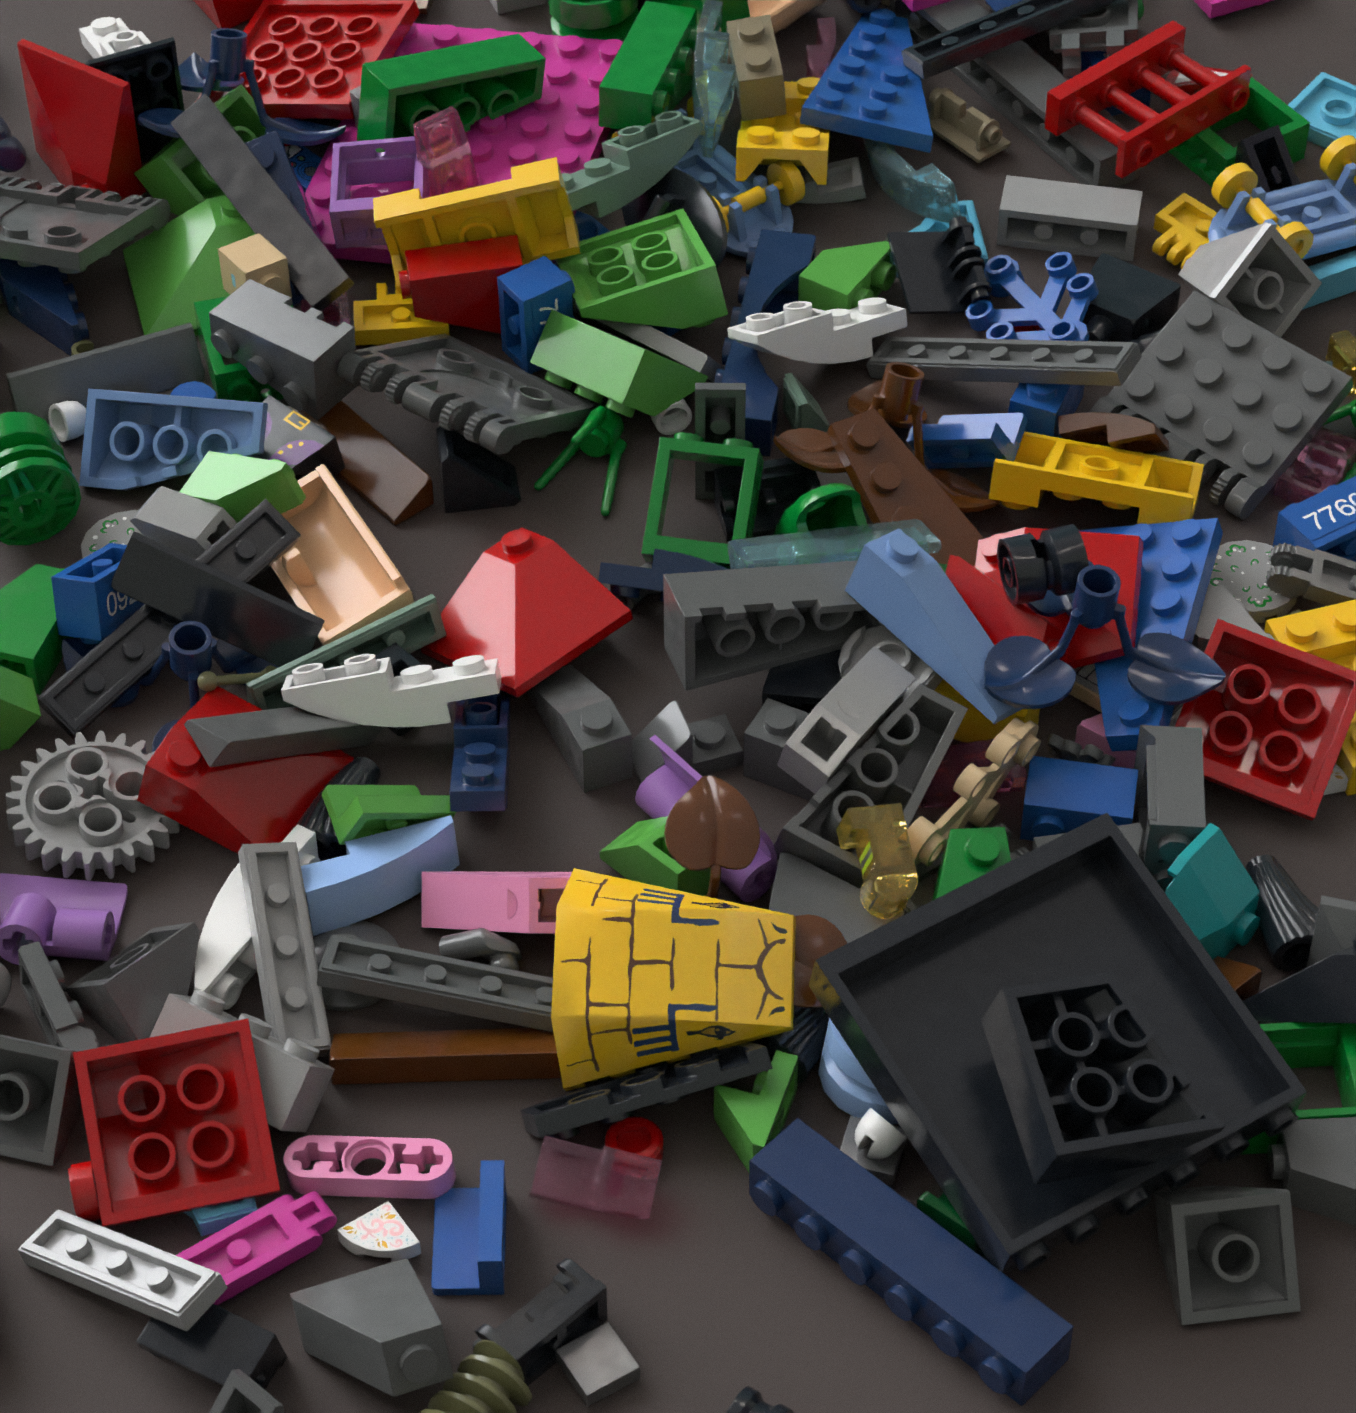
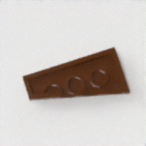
M875 408L830 424L827 434L855 490L861 495V502L879 537L896 529H901L907 536L913 538L937 563L948 564L949 556L955 555L960 556L975 566L978 540L984 539V537Z

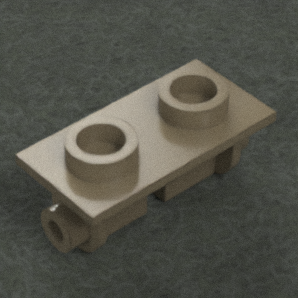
M937 87L930 93L929 102L932 103V107L928 115L932 132L978 164L1011 146V142L1002 136L1003 131L1000 129L998 121L990 119L973 106L966 110V101L955 95L950 88Z

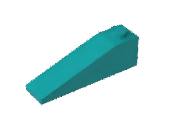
M1210 823L1180 853L1167 870L1168 875L1174 879L1168 885L1165 894L1213 960L1217 956L1224 958L1237 944L1244 946L1253 937L1260 918L1255 915L1260 891L1221 829Z

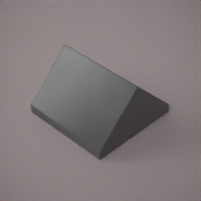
M0 1035V1155L49 1166L57 1165L82 1110L73 1053L76 1050Z

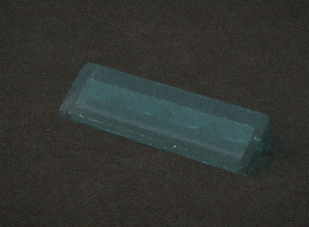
M911 519L736 539L729 541L727 548L730 569L855 561L859 559L866 543L896 529H901L907 536L913 538L929 555L939 553L942 546L941 541L922 521Z

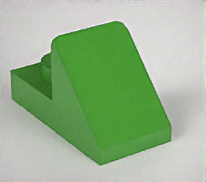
M776 1050L771 1063L773 1069L757 1074L752 1093L722 1085L714 1087L715 1121L748 1173L749 1160L783 1130L797 1092V1055Z

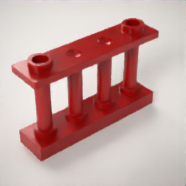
M1172 20L1047 92L1044 128L1059 136L1072 127L1081 124L1118 148L1115 175L1122 179L1247 105L1250 94L1251 68L1244 64L1224 77H1220L1184 54L1186 28ZM1176 70L1202 86L1203 89L1193 95H1189L1161 76L1169 71ZM1144 87L1171 104L1172 107L1159 114L1130 94ZM1114 106L1142 125L1130 132H1126L1098 114V112L1107 107Z

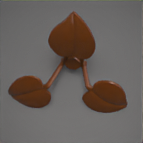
M888 363L883 379L860 389L849 397L847 408L854 415L875 408L887 424L909 429L913 425L915 457L962 513L982 511L1000 504L998 500L989 499L988 492L958 474L946 470L930 472L926 468L922 424L926 423L927 414L924 410V404L917 402L925 376L922 370L907 363ZM797 428L785 431L778 437L774 436L773 442L781 452L806 468L822 473L846 472L827 432L812 428Z
M714 776L701 777L675 803L665 824V843L669 853L678 864L692 871L710 868L707 897L718 899L721 867L730 870L746 868L752 863L760 843L758 820L750 804L736 788ZM810 914L794 916L796 918L794 1007L822 1008V1005L809 987L815 960L848 943L841 931L827 919Z

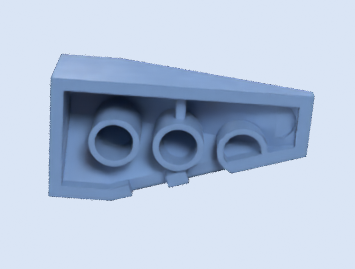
M88 388L79 486L127 491L193 473L208 451L226 454L237 453L246 457L263 454L268 404Z
M896 529L866 543L845 591L993 724L1022 710L1023 708L1013 707L998 701L984 689L985 661L988 653L995 645L937 561L901 529Z

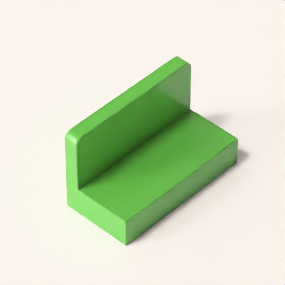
M327 785L322 792L325 806L340 845H345L346 841L450 815L453 818L456 812H450V795H421L415 785Z

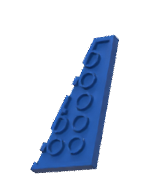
M880 8L864 13L803 104L800 124L931 153L933 133L921 79L918 74L904 65L901 51L913 45L907 18L897 17L894 12Z
M1218 518L1186 519L1176 522L1140 523L1130 526L1079 530L1082 532L1137 535L1144 542L1135 649H1137L1138 641L1143 635L1157 632L1177 636L1192 644L1223 535ZM1125 655L1094 663L1105 736L1112 752L1137 750L1140 725L1169 726L1175 706L1151 702L1139 695L1128 682L1127 672L1133 660L1128 659Z

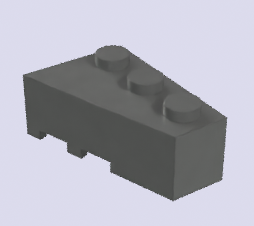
M249 279L209 312L211 342L221 355L226 358L232 357L246 367L250 375L261 384L267 383L281 393L292 408L298 411L304 410L318 421L357 387L339 378L337 374L341 358L347 352L356 350L355 327L346 322H343L338 327L322 321L324 319L323 312L311 307L304 313L291 307L293 304L291 297Z

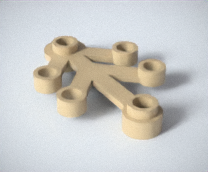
M1014 718L994 738L986 751L985 757L993 762L990 767H977L973 763L969 764L960 774L953 787V791L961 795V797L935 824L923 816L917 818L900 840L897 852L915 865L922 862L928 867L944 851L951 829H962L968 821L978 828H986L1000 808V803L992 798L1011 769L1016 764H1019L1021 767L1027 765L1039 749L1041 740L1036 737L1039 726L1033 721L1024 723L1019 718Z

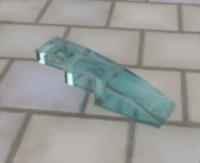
M705 0L697 27L692 85L694 119L700 120L703 127L698 139L703 157L708 158L713 157L734 100L736 65L727 64L730 34L721 32L723 2L715 0Z

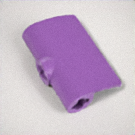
M656 735L649 739L661 751L665 765L645 778L640 784L635 797L636 804L652 819L668 816L675 803L702 777ZM760 827V843L752 863L741 870H730L721 867L720 881L744 902H752L765 894L772 886L777 871V855L774 845L767 833Z
M0 873V956L12 964L19 965L18 949H20V946L39 941L46 956L107 961L121 925L128 896L127 885L123 883Z

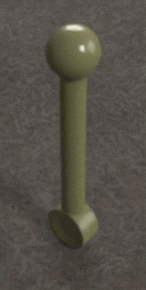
M269 665L258 673L215 675L213 672L205 671L198 676L197 683L201 690L208 692L214 690L217 686L246 684L277 668Z

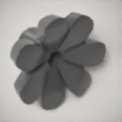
M1049 734L1048 753L1061 760L1112 766L1116 760L1115 757L1104 754L1095 745L1086 744L1084 749H1082V746L1076 742L1063 739L1056 734Z

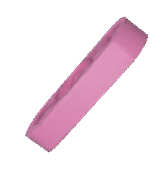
M308 1135L292 1142L284 1153V1165L289 1184L296 1192L303 1195L316 1191L320 1196L433 1199L448 1192L456 1179L452 1152L444 1142L437 1139ZM376 1158L386 1163L381 1171L373 1175L364 1176L354 1171L355 1167L366 1159ZM319 1160V1162L314 1164L313 1170H303L309 1168L311 1161ZM341 1160L343 1171L336 1172V1170H340L339 1161ZM397 1162H403V1163H404V1164H400V1169H401V1173H400V1174H398L397 1165H396ZM426 1164H436L430 1168L429 1173H419L425 1170Z

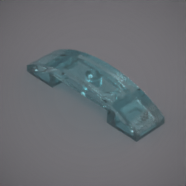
M863 138L871 172L882 190L895 202L916 214L941 222L949 223L951 219L961 216L954 183L934 164L931 163L916 171L896 153L893 144Z

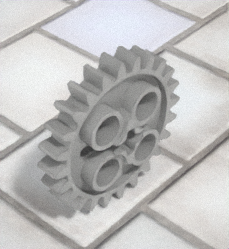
M104 731L98 732L94 742H87L81 732L76 733L75 744L71 746L57 738L55 739V752L50 753L42 748L36 749L37 763L22 761V776H12L10 779L12 792L6 793L5 796L7 804L6 814L8 828L13 831L14 844L16 847L25 846L26 858L28 860L41 856L43 870L45 871L52 869L58 863L62 864L64 878H68L76 868L84 870L85 879L91 881L95 870L103 868L108 878L112 879L115 875V866L121 864L133 873L136 871L135 858L141 857L152 863L155 861L154 846L168 849L170 847L169 833H178L180 830L178 822L137 801L145 766L154 752L147 754L146 741L144 740L138 741L132 747L127 746L126 734L121 733L113 743L106 742Z

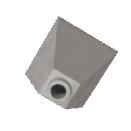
M1267 222L1200 245L1192 257L1187 259L1178 274L1193 292L1195 290L1280 338L1322 284L1277 229Z

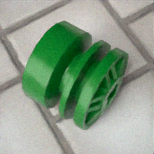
M548 0L550 14L552 15V35L555 36L574 35L580 38L618 39L624 41L639 14L637 9L638 0Z
M29 412L0 414V542L7 545H30L47 540L65 529L77 514L81 501L79 483L72 473L69 462L65 459L63 448L55 431L45 419Z

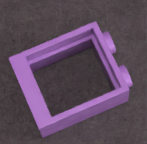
M424 135L333 143L329 214L336 249L387 245L382 229H376L374 223L373 198L376 197L350 199L351 185L414 180V189L419 188L422 199L430 196V168ZM377 148H382L385 151L383 153H378L375 150Z

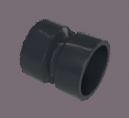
M1074 524L1042 530L1039 539L1028 533L999 539L997 545L1000 578L1004 592L1012 605L1043 600L1048 590L1055 596L1074 593L1079 572L1089 566L1082 536Z

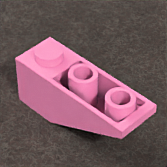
M422 871V927L460 930L484 928L494 932L555 934L556 907L572 872Z

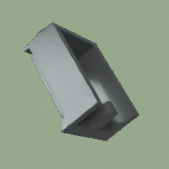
M1140 725L1134 769L1139 770L1135 801L1138 803V823H1141L1143 829L1139 858L1165 892L1168 885L1174 879L1168 875L1167 870L1180 853L1206 828L1202 728Z

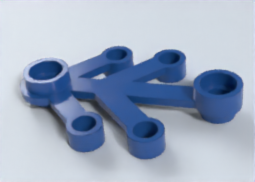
M1058 252L1046 260L1045 267L1049 274V279L1040 298L1024 282L1018 262L1011 259L1008 255H998L991 258L985 265L984 274L986 281L990 282L992 286L990 294L995 297L1010 296L1021 308L994 309L990 301L978 300L977 303L968 306L965 314L973 330H987V339L1088 341L1089 332L1083 323V319L1090 302L1097 297L1099 291L1091 274L1080 273L1075 275L1077 268L1070 253ZM1067 287L1071 302L1063 319H1060L1055 313ZM1014 326H1039L1042 330L1015 332Z

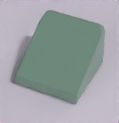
M792 372L785 374V378H783V412L792 429L812 428L827 432L830 425L817 401Z

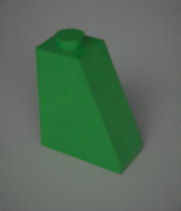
M42 564L34 565L0 589V666L32 678L35 692L39 695L63 657V639H74V637L58 635L51 577L64 569Z

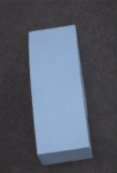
M451 815L346 841L347 855L301 866L312 934L316 936L352 925L414 897L422 892V871H452L459 866L454 821Z

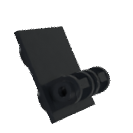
M958 216L951 219L946 232L887 233L909 314L965 313L968 306L977 303L978 300H988L992 303L990 297L992 286L990 282L986 281L983 271L985 263L980 258L982 254L981 249L974 244L973 233L975 229L971 222H967L966 217Z

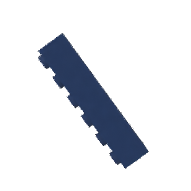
M799 1118L795 1119L749 1160V1195L761 1211L770 1216L776 1215L795 1230L797 1236L806 1246L813 1250L820 1249L840 1265L844 1274L851 1281L858 1285H866L882 1297L897 1317L905 1321H913L931 1335L934 1343L942 1352L951 1357L958 1356L976 1370L982 1381L998 1394L1005 1393L1019 1405L1023 1406L1069 1360L1074 1326Z

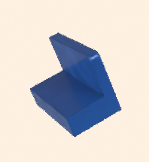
M1021 412L943 415L939 419L938 424H922L925 465L928 469L993 467L996 458L1014 462L1028 420ZM912 425L907 438V442L914 450V436Z
M504 1160L481 1161L480 1188H451L442 1196L435 1198L431 1282L434 1295H504L507 1208Z

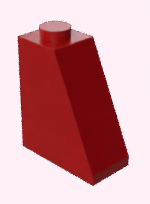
M517 235L405 251L407 270L398 271L402 299L412 298L416 318L501 334L497 277L523 266Z
M949 556L945 571L946 575L994 645L1011 636H1030L1044 642L1051 652L1057 647L1064 632L1034 612L1025 603L1012 605L1000 584L960 556ZM1068 648L1065 654L1060 658V660L1064 661L1065 663H1067L1068 659Z

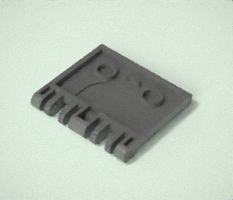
M5 175L0 178V259L16 260L18 265L23 267L47 265L58 267V270L62 273H80L85 271L88 265L99 258L110 255L111 251L121 244L134 240L135 236L143 230L158 231L164 227L170 217V205L165 199L145 198L139 195H130V197L121 201L120 193L105 191L103 193L100 189L69 185L65 188V185L61 183H51V185L42 188L41 181L35 179L25 180L21 177Z
M1194 290L1141 354L1142 358L1123 385L1115 386L1107 396L1099 398L1089 412L1123 414L1154 423L1169 441V450L1151 455L1204 464L1200 488L1204 486L1205 482L1210 479L1218 468L1221 469L1223 473L1212 486L1209 500L1218 506L1225 504L1224 509L1244 520L1255 510L1354 386L1351 376Z
M445 333L349 351L341 358L337 369L339 378L356 386H361L362 389L370 393L382 392L385 389L384 395L387 401L395 405L402 404L403 409L432 423L439 422L440 427L446 430H460L466 424L463 432L464 437H466L465 439L473 443L479 442L480 446L498 455L508 453L515 444H521L523 440L535 437L546 438L548 434L560 431L571 432L573 428L581 427L589 413L598 407V405Z

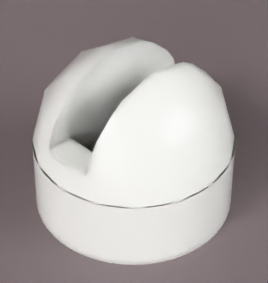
M681 399L655 417L651 416V419L660 433L673 435L683 431L689 425L692 419V412L686 401Z
M63 401L50 406L48 412L49 423L59 441L65 442L84 434L86 407L77 401Z
M870 1107L859 1121L855 1129L854 1139L859 1150L865 1148L873 1140L874 1143L868 1152V1158L880 1160L889 1157L897 1151L907 1137Z

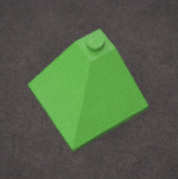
M226 195L206 199L171 220L158 231H153L123 250L144 335L191 323L196 336L198 335L194 302L230 295L223 289L218 248L253 236L255 233Z
M683 208L579 241L581 254L554 259L557 267L560 270H565L574 283L575 293L572 294V298L582 318L685 329L691 326L704 327L713 323L716 318L728 315L716 265Z

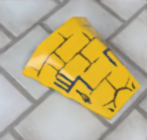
M574 868L556 907L551 1021L563 1089L566 1091L586 1086L585 1082L608 1076L617 1078L635 1073L637 1068L663 1061L672 1063L690 1058L691 1054L715 1047L721 1050L793 1030L796 918L794 915Z

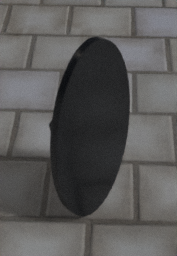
M673 167L658 183L622 207L626 226L683 208L714 261L716 268L722 262L727 249V229L724 217L709 191L689 174Z

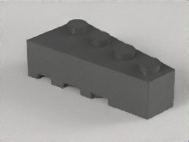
M858 560L663 574L665 650L685 691L840 650L856 630L865 625L866 630L879 625L878 620L845 591Z
M919 684L878 727L875 734L861 748L854 752L836 775L816 792L810 802L797 816H794L782 828L774 844L777 860H779L780 852L792 853L859 889L863 888V891L873 895L968 708ZM870 841L873 858L864 874H862L859 858Z

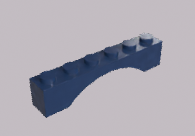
M761 229L757 247H749L746 274H749V277L742 276L740 279L738 304L742 305L741 307H733L730 327L745 323L748 315L755 313L775 314L784 311L783 306L785 304L798 301L799 275L816 257V235ZM725 337L722 351V365H725V369L717 368L714 383H746L745 440L753 443V448H759L762 456L770 457L773 438L778 426L779 388L767 375L758 357V350L746 347L729 337Z

